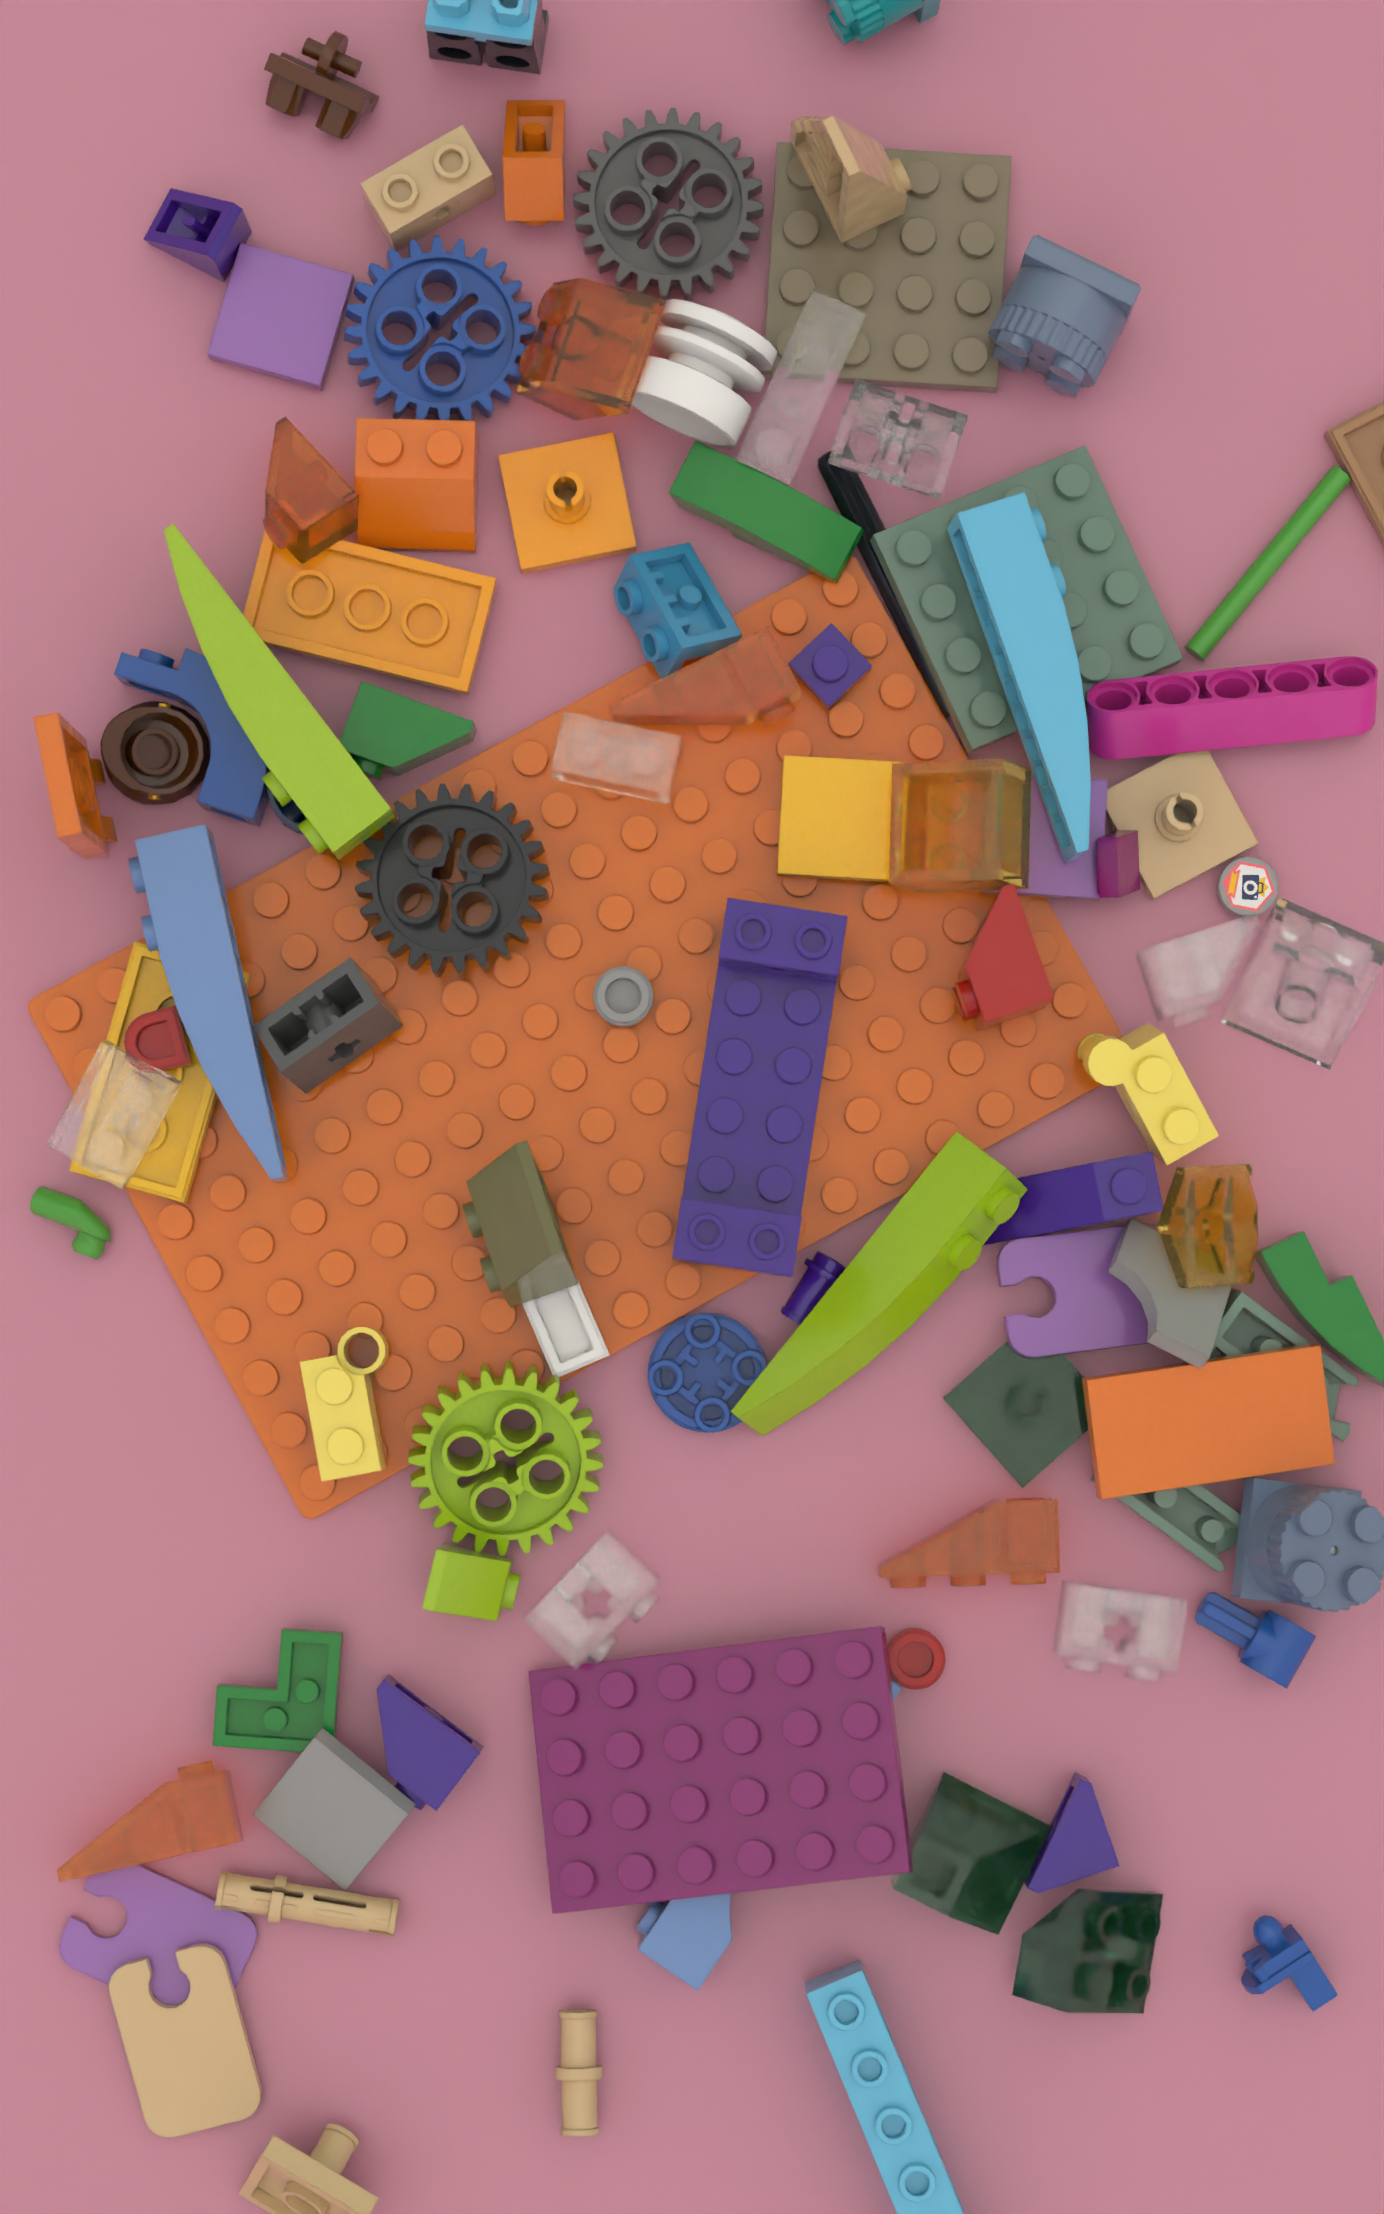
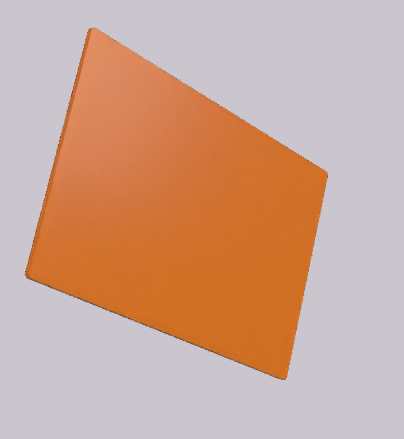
M851 555L837 583L811 572L732 615L742 633L735 649L685 660L676 678L665 682L661 680L653 664L648 661L388 804L395 815V818L390 822L395 823L399 816L395 810L394 802L398 800L411 811L417 807L416 790L421 789L429 802L437 801L440 784L446 785L452 799H458L463 786L470 784L474 794V802L479 803L489 790L493 791L497 798L496 812L511 802L517 809L512 825L524 820L531 822L534 830L524 842H542L545 852L532 860V862L547 864L550 876L534 881V884L547 889L549 900L531 903V906L540 913L543 920L541 924L524 921L521 925L530 940L528 944L518 942L513 938L506 942L512 957L509 961L502 958L496 951L488 954L490 971L486 973L479 966L476 959L468 961L466 978H460L454 964L447 962L445 971L441 978L435 977L432 972L430 959H426L417 971L412 970L408 964L409 949L396 959L391 957L387 950L394 936L377 942L371 931L381 919L365 921L360 913V910L365 905L373 901V899L359 897L355 891L356 885L371 880V877L360 873L356 867L357 861L374 859V855L365 847L363 842L340 860L336 858L329 847L318 854L315 848L310 846L226 892L242 968L244 972L251 974L247 991L255 1024L350 957L375 980L403 1024L398 1030L307 1094L279 1071L258 1037L289 1176L288 1181L277 1183L271 1180L234 1126L217 1095L187 1203L123 1186L297 1508L305 1518L314 1519L413 1465L408 1463L409 1449L424 1446L412 1439L413 1426H431L422 1417V1407L424 1404L433 1405L438 1408L442 1407L437 1396V1389L441 1385L456 1394L459 1391L458 1373L464 1372L473 1383L480 1381L481 1364L486 1363L495 1378L502 1377L506 1361H512L515 1377L523 1378L531 1365H535L537 1368V1383L543 1385L553 1376L523 1304L510 1307L501 1290L493 1293L490 1292L480 1263L481 1258L490 1256L484 1235L473 1238L462 1204L472 1201L467 1181L513 1145L526 1140L543 1175L574 1272L608 1348L609 1356L759 1274L672 1259L728 898L848 916L839 976L835 987L801 1210L802 1219L797 1252L908 1192L956 1131L981 1150H984L1102 1085L1092 1079L1085 1071V1068L1082 1066L1083 1060L1078 1059L1077 1056L1078 1046L1083 1038L1093 1033L1114 1036L1118 1039L1123 1037L1046 897L1018 895L1054 999L1043 1009L980 1031L976 1030L973 1019L963 1022L959 1014L952 988L956 987L955 983L959 982L957 975L997 894L980 893L986 790L945 716L941 713L930 689L862 567L854 556ZM832 623L872 665V669L828 710L788 668V663ZM784 755L903 762L896 882L777 876ZM379 829L369 838L382 840L384 834ZM459 830L455 835L453 874L450 879L440 880L448 893L447 908L439 930L442 932H446L450 928L453 886L458 882L465 883L457 866L461 846L466 837L464 830ZM437 836L422 838L415 846L414 856L422 860L436 857L443 847V839ZM485 844L475 851L472 864L479 868H490L500 860L502 849L494 844ZM417 893L411 896L405 903L404 914L411 918H419L426 915L431 910L433 897L426 893ZM483 901L470 904L464 910L462 922L471 927L484 924L491 916L492 906ZM145 937L136 941L147 945ZM134 943L35 996L28 1004V1011L84 1115ZM627 966L637 969L647 977L653 990V1005L649 1014L643 1021L634 1026L617 1027L607 1023L599 1015L594 1004L593 994L598 979L606 971L615 967ZM356 1327H371L380 1331L385 1336L389 1345V1356L385 1365L378 1371L370 1374L387 1468L381 1471L321 1482L300 1362L338 1355V1344L341 1337L348 1330ZM366 1333L356 1335L348 1346L350 1360L360 1368L372 1366L379 1356L377 1341ZM602 1358L598 1361H595L591 1364H588L582 1368H579L575 1371H572L568 1374L559 1377L560 1383L582 1372L583 1370L591 1367L592 1365L602 1361L605 1358Z

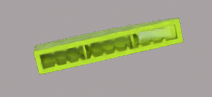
M172 523L163 531L181 596L202 652L230 709L257 753L270 770L261 779L282 806H285L291 800L295 802L306 817L297 826L318 854L329 847L336 858L340 860L394 819L395 815Z
M956 1131L730 1412L764 1436L817 1403L844 1383L910 1328L955 1281L959 1274L976 1262L984 1243L1000 1224L1008 1221L1014 1215L1021 1197L1028 1189L1007 1168Z

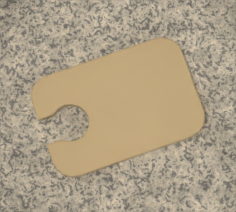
M207 1943L194 1944L175 1951L179 1969L186 1974L190 1982L188 1998L178 2005H167L155 1998L151 1990L153 1972L149 1957L129 1961L119 1966L109 1982L110 1998L144 2120L148 2128L155 2135L163 2138H174L244 2120L253 2115L262 2099L261 2083L227 1961L217 1947Z

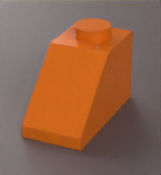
M507 100L502 156L505 221H520L531 226L544 225L550 221H564L565 100Z

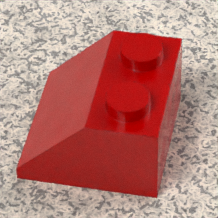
M1014 883L1002 887L995 897L957 975L959 982L955 983L956 987L952 988L954 1000L963 1022L973 1019L977 1031L1043 1009L1054 999Z

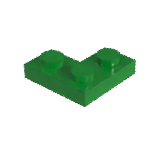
M294 1628L281 1629L277 1688L221 1683L217 1685L212 1746L303 1752L322 1728L335 1738L343 1632Z

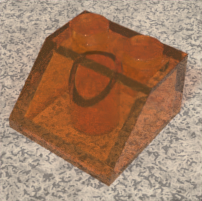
M583 278L553 283L552 287L543 295L538 307L537 316L540 323L534 341L527 346L521 356L518 371L522 376L516 393L575 421L628 414L666 301L656 296Z

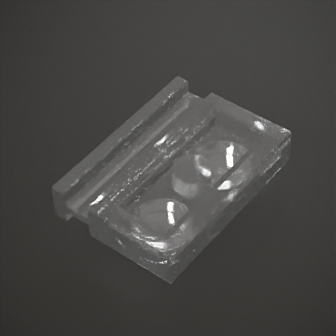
M105 1040L100 1043L46 1147L70 1157L69 1160L122 1189L128 1185L182 1082L131 1053L128 1054L114 1046V1043Z

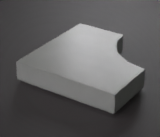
M1130 1218L1122 1229L1108 1272L1128 1285L1142 1303L1148 1321L1147 1342L1201 1369L1210 1358L1237 1271Z

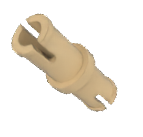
M560 2010L561 2065L555 2066V2080L561 2081V2134L563 2136L599 2134L597 2080L603 2078V2065L597 2064L596 2057L597 2010Z

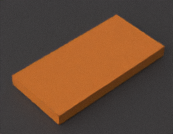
M1314 1343L1208 1359L1201 1369L1186 1362L1082 1378L1096 1495L1101 1500L1335 1464L1321 1345Z

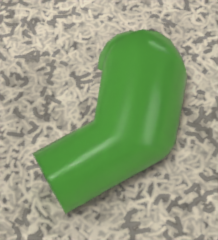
M45 1186L39 1187L34 1192L30 1203V1209L33 1214L78 1230L72 1242V1248L75 1252L94 1259H98L103 1255L106 1241L111 1242L110 1228L81 1199Z

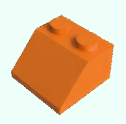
M356 418L354 479L358 544L390 551L476 553L479 433L475 421Z

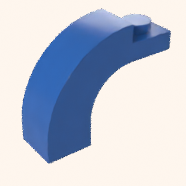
M185 648L179 669L175 670L172 669L174 660L163 654L140 649L139 655L136 657L121 652L114 675L122 684L182 703L192 708L203 718L210 736L211 755L197 802L205 810L260 827L269 800L268 787L261 778L270 770L257 753L230 709L205 656Z

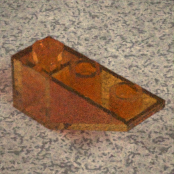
M1054 1497L993 1499L877 1564V1574L879 1577H890V1587L892 1588L926 1587V1576L950 1575V1586L986 1585V1574H1010V1584L1014 1585L1045 1584L1046 1573L1060 1572L1058 1499Z

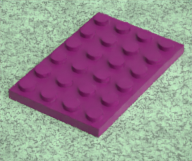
M876 1626L528 1671L552 1914L914 1872L885 1627Z

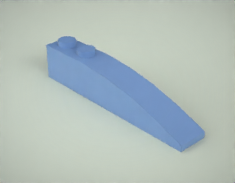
M206 824L134 840L138 856L129 858V867L136 893L146 892L151 915L141 917L147 947L150 952L159 950L179 1016L201 1066L234 1126L271 1180L277 1183L288 1181L289 1176L258 1036L252 1027L255 1025L213 833Z

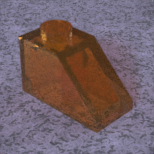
M285 416L277 421L275 426L265 489V518L263 519V525L268 537L278 548H287L303 564L358 530L359 494Z

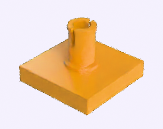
M613 432L498 455L522 574L637 551Z

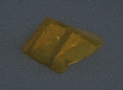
M1250 1164L1176 1168L1163 1206L1164 1211L1161 1212L1157 1228L1179 1288L1253 1283L1255 1271H1251L1258 1243V1204L1249 1176H1253Z

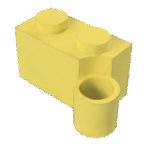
M356 1327L348 1330L340 1339L338 1355L300 1362L321 1482L381 1471L387 1468L370 1374L378 1371L385 1365L389 1356V1345L385 1336L374 1328ZM361 1333L371 1335L379 1346V1356L376 1362L367 1368H360L354 1365L348 1356L350 1341Z

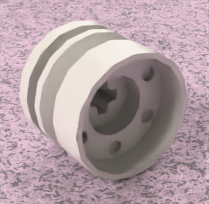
M667 300L659 314L660 321L665 326L653 327L650 333V342L668 359L649 355L639 357L624 390V398L637 410L669 429L709 445L734 448L751 414V406L732 389L751 393L760 392L764 386L765 377L759 371L771 370L777 357V350L760 334L730 315L690 301Z

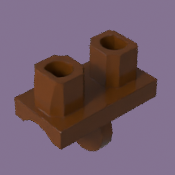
M337 31L332 33L325 45L309 37L306 39L302 48V54L318 61L317 67L285 52H282L280 56L270 53L264 70L273 73L265 103L267 106L293 117L299 116L310 90L326 98L315 127L339 139L349 138L358 124L362 113L374 111L379 95L335 76L340 71L356 78L362 65L361 61L345 54L348 37Z

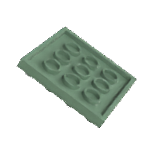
M1085 445L878 532L870 539L968 754L1018 733V729L947 527L959 512L1025 492L1030 508L1036 507L1040 511L1047 534L1046 541L1042 543L1050 564L1056 563L1059 566L1066 584V597L1062 599L1079 662L1085 703H1087V692L1099 682L1150 676L1178 664L1183 659Z

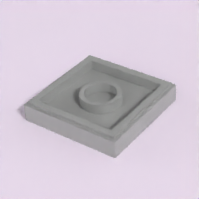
M322 1728L253 1815L346 1891L416 1804Z

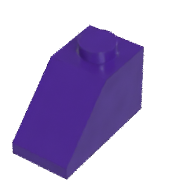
M388 1675L377 1688L388 1775L397 1781L394 1787L416 1804L415 1808L422 1810L428 1804L437 1811L484 1746Z

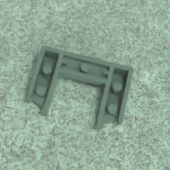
M1231 1288L1209 1359L1311 1343L1245 1293ZM1321 1351L1331 1435L1344 1442L1349 1435L1350 1423L1334 1420L1340 1383L1357 1386L1358 1378ZM1093 1475V1477L1091 1478V1481H1093V1482L1095 1483V1479H1094V1475ZM1202 1485L1116 1497L1117 1500L1218 1573L1225 1570L1218 1554L1237 1545L1240 1514Z

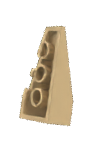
M803 116L791 121L790 141L841 244L905 213L908 197L906 192L912 190L908 174L898 157L889 160L881 143L835 116Z

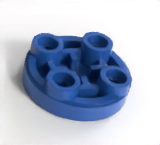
M700 1313L677 1321L659 1337L649 1359L648 1382L656 1404L670 1420L692 1431L714 1433L729 1429L742 1422L730 1411L767 1365L759 1342L744 1325L724 1315Z

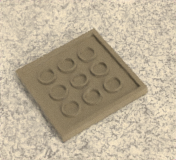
M777 142L765 339L777 350V357L771 370L762 372L765 379L996 393L999 360L992 357L996 344L989 338L988 332L1003 303L1011 156L884 148L889 160L895 157L900 159L911 183L912 190L906 192L908 197L905 213L841 244L792 143Z

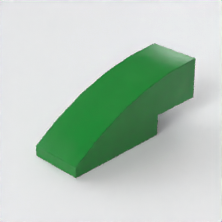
M698 441L694 442L668 492L679 508L730 530L737 539L835 583L838 582L864 532L862 527L801 492Z
M1304 1231L1289 1235L1254 1252V1257L1274 1291L1293 1316L1312 1336L1354 1371L1384 1388V1340L1353 1276H1341L1328 1282Z

